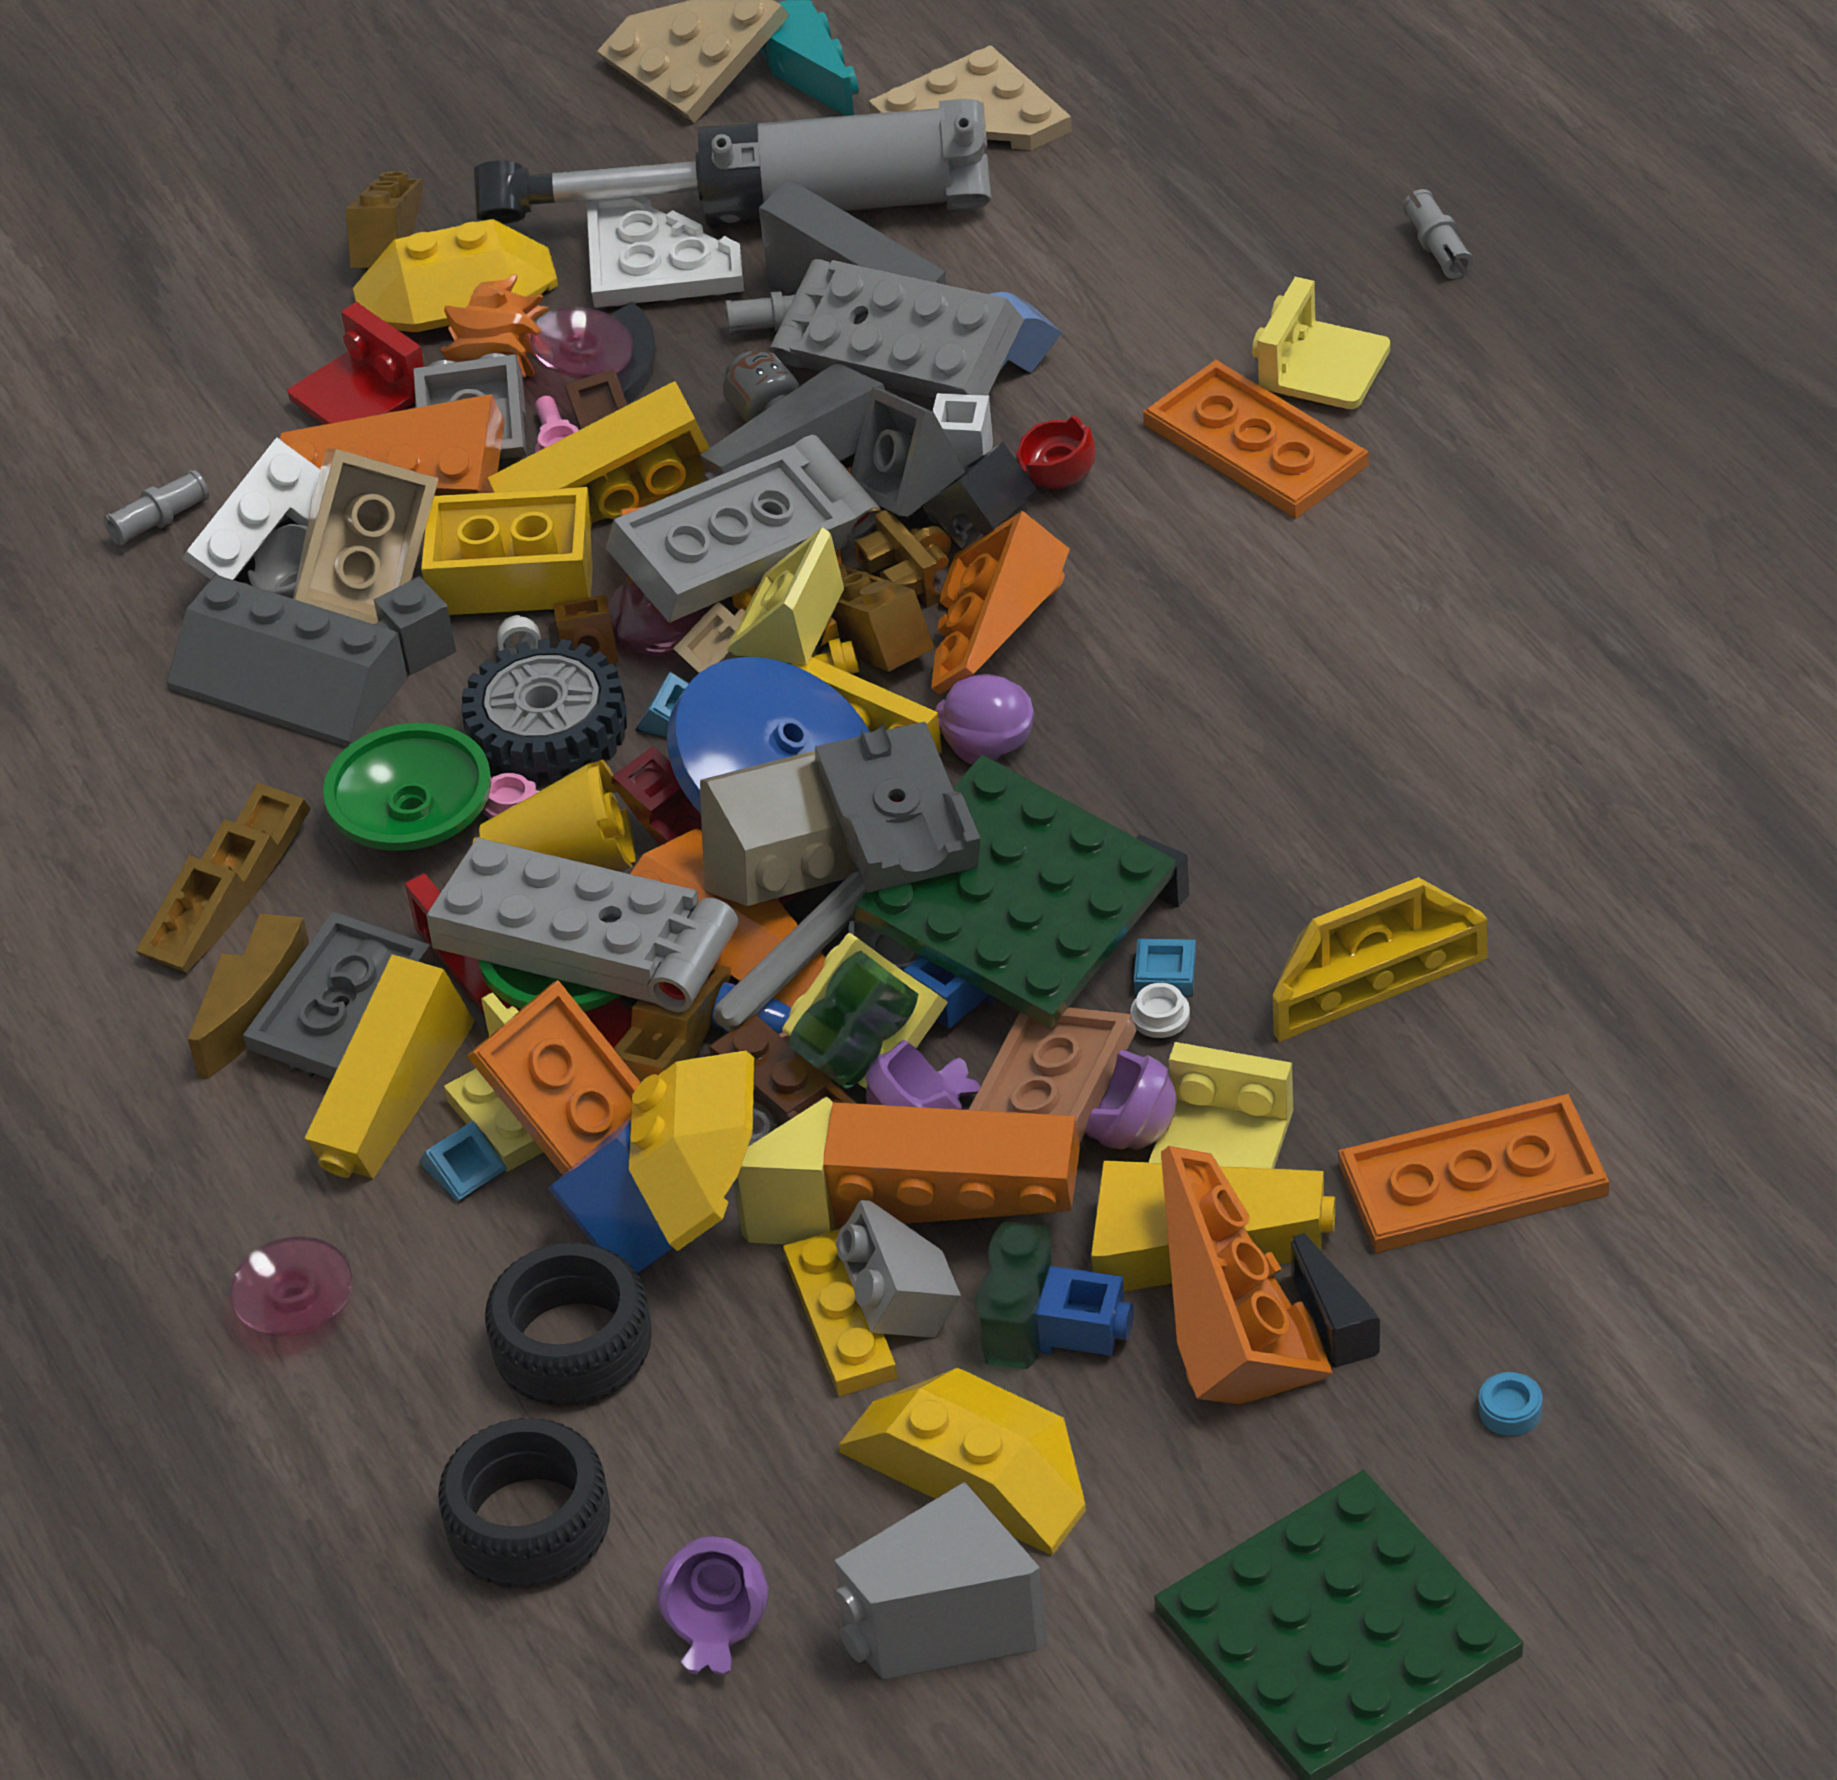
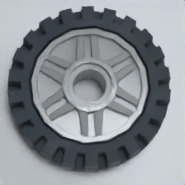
M550 639L538 640V648L531 650L528 642L516 644L517 654L512 655L506 648L497 652V664L486 659L479 665L480 674L472 673L467 680L468 688L463 689L461 696L465 734L474 740L485 753L490 773L493 777L503 773H515L525 777L528 781L534 782L538 788L542 778H548L551 785L562 779V775H569L590 762L600 761L602 757L611 760L617 753L616 744L622 745L625 739L627 712L618 671L613 663H608L605 655L601 652L593 655L592 647L581 643L575 651L572 641L560 639L557 648H552Z

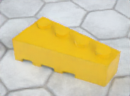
M676 381L497 472L488 477L494 492L587 487L591 530L593 522L606 518L616 519L621 517L622 509L648 506L702 483V475L706 472L699 455L710 447Z

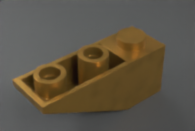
M404 171L379 174V179H375L346 208L350 268H370L394 239L414 234L423 190V179H409L408 172Z
M838 564L844 590L831 617L837 622L838 633L845 642L852 641L855 652L865 663L889 672L935 649L914 589L847 567L844 564Z

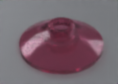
M563 307L552 310L542 315L535 322L542 332L538 335L531 333L530 343L536 357L553 371L573 378L583 379L611 369H615L617 373L628 364L632 356L633 341L627 328L614 317L596 309Z
M303 1236L282 1238L263 1245L245 1258L234 1274L231 1283V1299L238 1317L250 1328L271 1336L301 1335L324 1326L342 1311L352 1292V1272L344 1254L324 1240Z

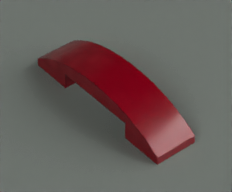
M654 746L612 776L611 783L621 798L660 845L696 828L702 831L701 814L683 792L673 772L671 762ZM809 889L778 897V899L787 910L809 893Z

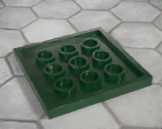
M981 755L953 788L954 791L963 795L980 836L978 867L869 893L865 892L855 904L854 919L1051 1029L1173 877L1177 860L992 759Z
M1364 1470L1154 1596L1155 1611L1302 1780H1327L1523 1657V1641Z

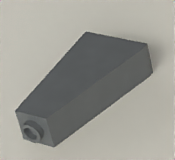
M786 179L759 207L769 287L796 295L814 259L830 263L834 260L947 285L946 274L943 269L794 181Z
M840 363L831 365L699 455L706 472L702 475V483L792 446L809 435L818 436L839 461L855 454L871 389L875 387L885 390L883 383Z

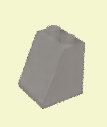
M965 1482L834 1560L838 1589L833 1594L844 1621V1627L839 1629L841 1640L855 1661L861 1663L866 1660L881 1679L1035 1651L1048 1644L1040 1567Z

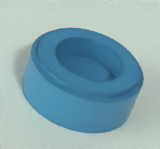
M1504 1372L1490 1377L1484 1382L1479 1391V1416L1481 1421L1489 1430L1504 1436H1518L1531 1431L1538 1425L1542 1417L1543 1397L1541 1389L1533 1379L1521 1373Z

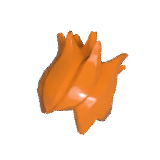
M516 273L505 280L481 282L473 291L467 307H444L445 315L451 325L448 329L454 342L447 347L444 345L440 351L446 360L455 363L478 360L480 357L491 353H500L506 356L515 354L523 378L527 376L532 378L535 372L526 353H530L543 360H546L549 355L546 346L537 336L542 331L534 322L535 319L549 310V307L538 306L543 300V296L536 294L525 297L511 292L518 275Z

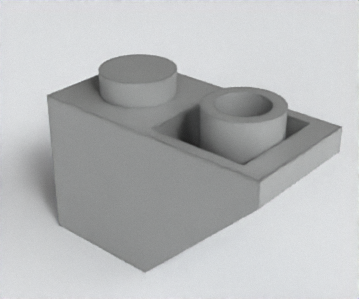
M860 1200L847 1223L840 1229L835 1243L838 1256L844 1263L855 1291L856 1301L862 1308L871 1333L935 1338L961 1297L943 1251L873 1202Z

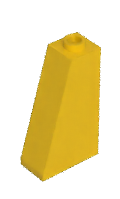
M391 955L304 1138L318 1157L319 1166L324 1170L344 1178H349L353 1172L374 1179L469 1034L475 1020L444 969L397 955Z
M1103 1162L1091 1254L1092 1271L1122 1276L1124 1292L1172 1284L1162 1163ZM1219 1166L1249 1214V1222L1244 1228L1263 1254L1272 1252L1279 1265L1291 1263V1241H1293V1236L1305 1233L1321 1251L1322 1233H1334L1335 1196H1324V1171Z

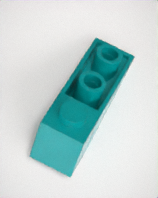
M785 0L778 2L789 14V17L760 49L771 74L844 116L854 115L852 95L859 94L857 77L852 66L845 67L844 54L838 38L831 39L830 27L825 12H817L811 0Z

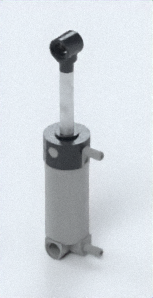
M973 99L939 101V108L767 123L749 121L698 126L699 151H695V161L536 175H529L528 168H523L521 164L513 161L485 162L474 168L476 218L479 221L494 219L501 224H510L524 219L526 213H532V205L698 191L699 200L703 201L707 226L761 221L759 207L786 179L798 183L845 212L947 203V210L978 208L987 205L992 200L989 161L987 154L984 153L987 149L984 104Z

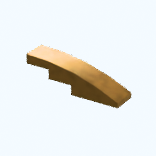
M257 783L236 822L223 819L201 859L189 855L135 950L138 955L187 973L232 925L280 861L311 810L305 799Z

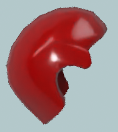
M1073 415L1068 421L1053 419L1035 424L1021 437L1015 455L1017 462L1033 484L1056 491L1074 486L1088 475L1095 462L1096 445L1091 428L1089 426L1086 427L1078 416Z

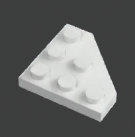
M645 196L587 200L591 292L594 308L624 306L631 302L672 301L678 298L724 295L726 293L744 291L739 243L725 236L717 240L703 233L701 224L673 210L665 214L651 206V199Z

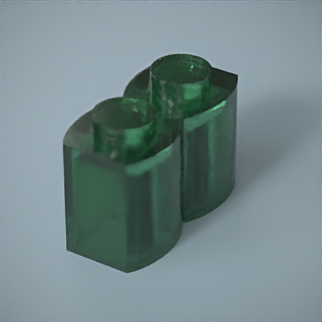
M860 950L847 958L835 971L827 986L825 998L813 1004L800 1017L791 1033L788 1046L818 1070L848 1089L866 1076L871 1063L881 1052L883 1041L895 1035L907 1023L916 1007L919 994Z
M1004 1221L991 1239L989 1246L990 1272L981 1282L977 1293L976 1305L981 1351L985 1364L1028 1369L1040 1354L1037 1312L1049 1268L1053 1266L1051 1235L1047 1226Z

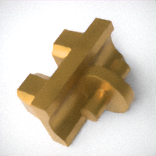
M885 509L875 514L876 532L855 541L857 562L860 567L868 574H871L886 566H890V568L880 572L882 579L914 589L916 596L927 608L939 603L941 594L933 587V580L937 570L944 569L949 563L947 555L951 549V540L948 534L937 526H930L924 529L915 527L909 532L891 511Z

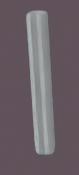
M854 872L847 877L716 1004L715 1012L713 1013V1019L716 1024L722 1026L729 1033L747 1019L756 1015L849 924L850 920L854 919L855 904L866 892L859 872Z

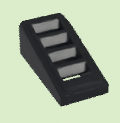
M1305 1233L1293 1236V1241H1291V1277L1305 1308L1313 1319L1330 1363L1334 1364L1335 1367L1376 1356L1380 1352V1319L1375 1311Z

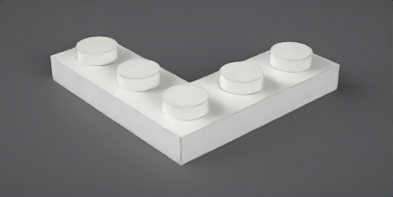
M276 438L186 551L183 560L210 580L215 574L235 580L285 515L299 525H308L320 469Z

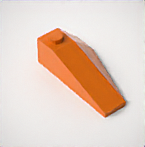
M1024 511L1019 512L954 555L940 596V603L948 608V612L938 620L937 631L945 636V639L935 651L931 689L939 695L952 688L955 682L973 675L1046 598L1052 596L1059 589L1064 581L1065 573L1062 570L1070 548Z
M698 828L643 854L630 873L631 875L697 890L698 901L704 898L718 899L735 911L739 921L738 927L716 964L731 967L730 980L737 984L798 926L778 898L746 906L704 891L702 831ZM820 951L773 998L792 1008L796 1000L806 994L822 971L826 959L823 953Z
M1175 1146L1166 1147L1161 1151L1177 1345L1186 1367L1188 1382L1193 1388L1196 1398L1241 1405L1326 1379L1333 1372L1313 1319L1302 1301L1293 1305L1289 1302L1274 1277L1282 1268L1272 1252L1263 1254L1244 1228L1249 1222V1214L1213 1155Z

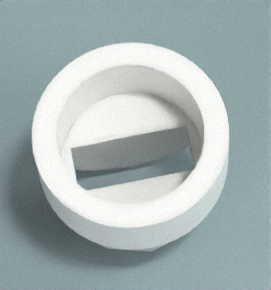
M519 615L505 619L499 626L497 633L499 651L506 648L512 655L517 654L516 645L510 644L514 633L519 631L517 644L528 642L530 650L537 649L538 640L541 637L534 621Z

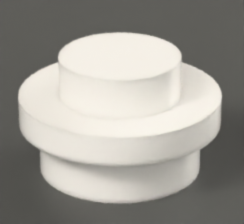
M1154 983L1140 990L1131 1006V1016L1136 1029L1140 1033L1149 1037L1165 1038L1181 1032L1187 1026L1190 1019V1008L1188 1001L1178 988L1167 983Z

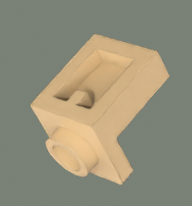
M719 601L716 602L673 649L699 673L718 662L743 657L734 655L727 650V647L745 611L741 608L733 615Z

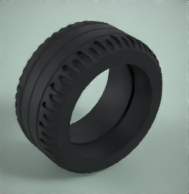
M568 1242L548 1245L547 1247L531 1251L526 1256L520 1257L518 1261L511 1263V1266L507 1267L504 1273L499 1275L487 1298L485 1325L496 1368L514 1390H517L521 1395H526L529 1399H535L537 1402L569 1406L571 1404L579 1405L584 1402L589 1403L592 1400H599L601 1397L608 1396L611 1392L619 1390L620 1386L627 1384V1381L631 1380L634 1374L640 1370V1366L643 1365L648 1355L652 1338V1326L643 1283L636 1271L624 1258L619 1257L617 1253L611 1252L609 1249H602L601 1246ZM566 1304H592L607 1309L614 1314L609 1323L599 1332L573 1343H542L523 1334L528 1325L538 1316L550 1309Z
M544 1418L509 1419L505 1422H498L495 1425L492 1424L486 1429L479 1430V1433L471 1435L470 1439L465 1440L462 1446L458 1447L455 1453L450 1456L442 1472L438 1490L439 1509L447 1541L453 1554L470 1573L475 1574L480 1579H484L486 1582H493L498 1586L503 1584L505 1587L514 1586L515 1588H520L521 1586L530 1588L535 1585L538 1587L541 1584H550L551 1581H558L563 1576L571 1575L572 1571L580 1569L581 1565H585L588 1562V1558L594 1556L595 1551L599 1549L600 1544L605 1538L610 1521V1499L604 1469L598 1454L579 1432L574 1431L569 1426L565 1427L560 1422L546 1421ZM528 1479H544L560 1483L573 1491L568 1501L557 1512L532 1524L505 1526L489 1522L477 1515L479 1508L488 1497L502 1487L514 1482Z

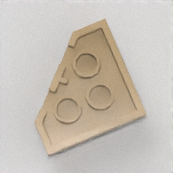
M689 0L629 15L597 52L605 62L695 123L785 22L789 14L775 0Z
M991 45L976 50L968 56L937 68L924 76L902 86L895 87L889 92L869 100L870 114L939 108V101L978 100L984 104L987 140L1011 141V148L1016 150L1031 151L1072 132L1071 116Z

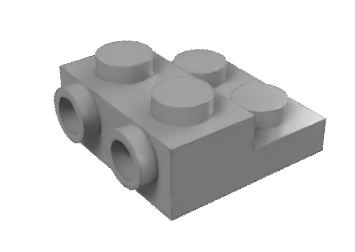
M491 353L480 357L478 360L456 363L449 360H440L431 363L427 367L414 368L416 408L492 394L505 420L500 459L527 456L524 431L526 410L523 374L515 354L506 356L500 353Z

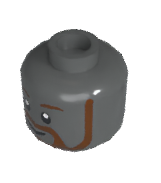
M748 351L737 356L727 367L723 382V395L747 423L799 388V383L774 353L768 351Z

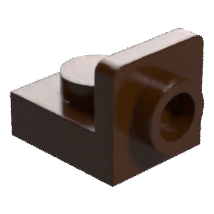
M607 594L554 604L559 640L572 641L574 651L581 643L592 647L593 655L598 652L605 655L609 664L613 663L615 665L618 662Z

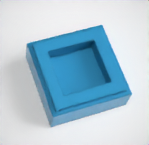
M1137 939L1134 974L1135 995H1138L1140 990L1150 984L1167 983L1178 988L1183 996H1193L1196 940Z

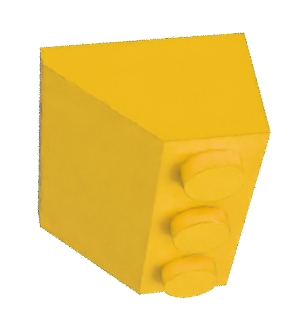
M587 487L434 496L425 527L421 567L423 580L447 604L449 615L554 609L555 603L591 597L593 565Z

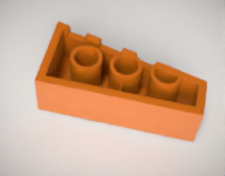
M489 394L281 433L280 440L320 470L326 449H338L439 478L434 496L494 493L488 477L498 472L505 420L493 395Z
M833 1102L823 1167L837 1229L842 1228L847 1223L860 1200L873 1202L903 1224L1072 1211L1080 1146L1075 1116Z

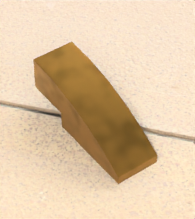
M260 913L244 955L221 953L188 1036V1043L199 1078H211L247 1049L243 1034L309 945L303 917Z
M715 964L690 1008L684 1012H672L656 1003L640 999L632 1007L631 1029L614 1047V1050L640 1083L650 1075H659L677 1061L695 1058L711 1026V1016L720 988L724 982L729 983L731 967Z

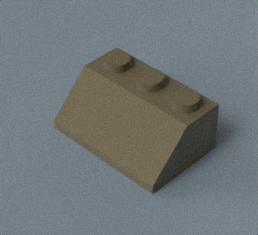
M815 750L700 779L704 891L749 906L846 879L852 873L858 872L816 765Z

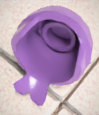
M991 674L972 675L955 682L948 692L946 700L939 702L935 709L939 717L940 735L943 733L945 740L953 751L963 761L971 765L981 755L995 761L1002 754L1017 749L1026 742L1035 719L1031 698L1022 687L1005 677Z
M902 1040L890 1052L878 1055L871 1063L865 1077L867 1082L865 1096L867 1104L961 1110L962 1106L958 1098L960 1096L977 1094L981 1086L976 1080L966 1078L969 1073L966 1062L960 1057L953 1059L941 1071L936 1072L907 1040Z
M1120 1050L1117 1054L1114 1073L1106 1096H1103L1098 1108H1093L1090 1112L1086 1124L1088 1137L1097 1139L1104 1147L1112 1149L1130 1148L1132 1150L1145 1148L1158 1140L1168 1130L1175 1116L1177 1095L1168 1075V1068L1149 1055L1142 1057L1126 1050Z
M700 1537L686 1543L667 1562L658 1582V1608L664 1620L679 1637L691 1646L681 1661L684 1668L690 1674H698L706 1665H709L711 1671L715 1674L726 1675L730 1673L732 1660L729 1648L734 1643L746 1638L759 1624L767 1607L769 1587L761 1563L747 1547L730 1538Z

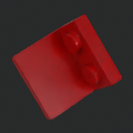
M355 302L341 311L345 329L343 342L348 351L287 390L290 401L323 425L402 411L416 402L414 368L424 367L421 346L367 308Z

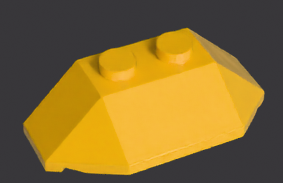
M494 219L480 222H467L456 227L432 232H419L411 236L394 239L353 287L356 302L398 331L420 332L449 326L450 323L445 315L444 307H467L473 291L481 282L505 280L516 273L518 275L511 292L529 297L542 294L544 291H551L558 286V281L548 247Z
M1419 877L1313 918L1297 936L1272 995L1274 1036L1281 1042L1486 960L1487 918L1481 911Z
M747 1051L677 1061L659 1075L653 1074L645 1078L633 1093L629 1171L668 1243L677 1251L720 1222L725 1215L729 1202L724 1196L739 1174L753 1133L754 1057Z
M958 1367L873 1401L838 1445L839 1453L934 1499L965 1482L1014 1538L1053 1556L1086 1511V1504L1064 1417Z

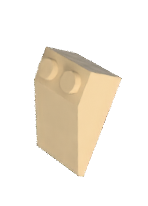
M326 449L311 504L293 599L371 624L377 623L378 619L373 599L412 579L439 478L342 450Z

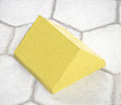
M821 527L765 572L727 650L736 656L761 657L786 663L808 664L844 590L832 536L829 531Z
M827 1096L748 1146L733 1187L741 1234L749 1243L787 1245L837 1229L823 1167L833 1103Z

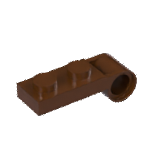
M753 1015L710 1045L711 1056L747 1051L754 1057L753 1097L782 1123H786L826 1096L834 1103L856 1104L848 1095L832 1083L828 1076L757 1015Z

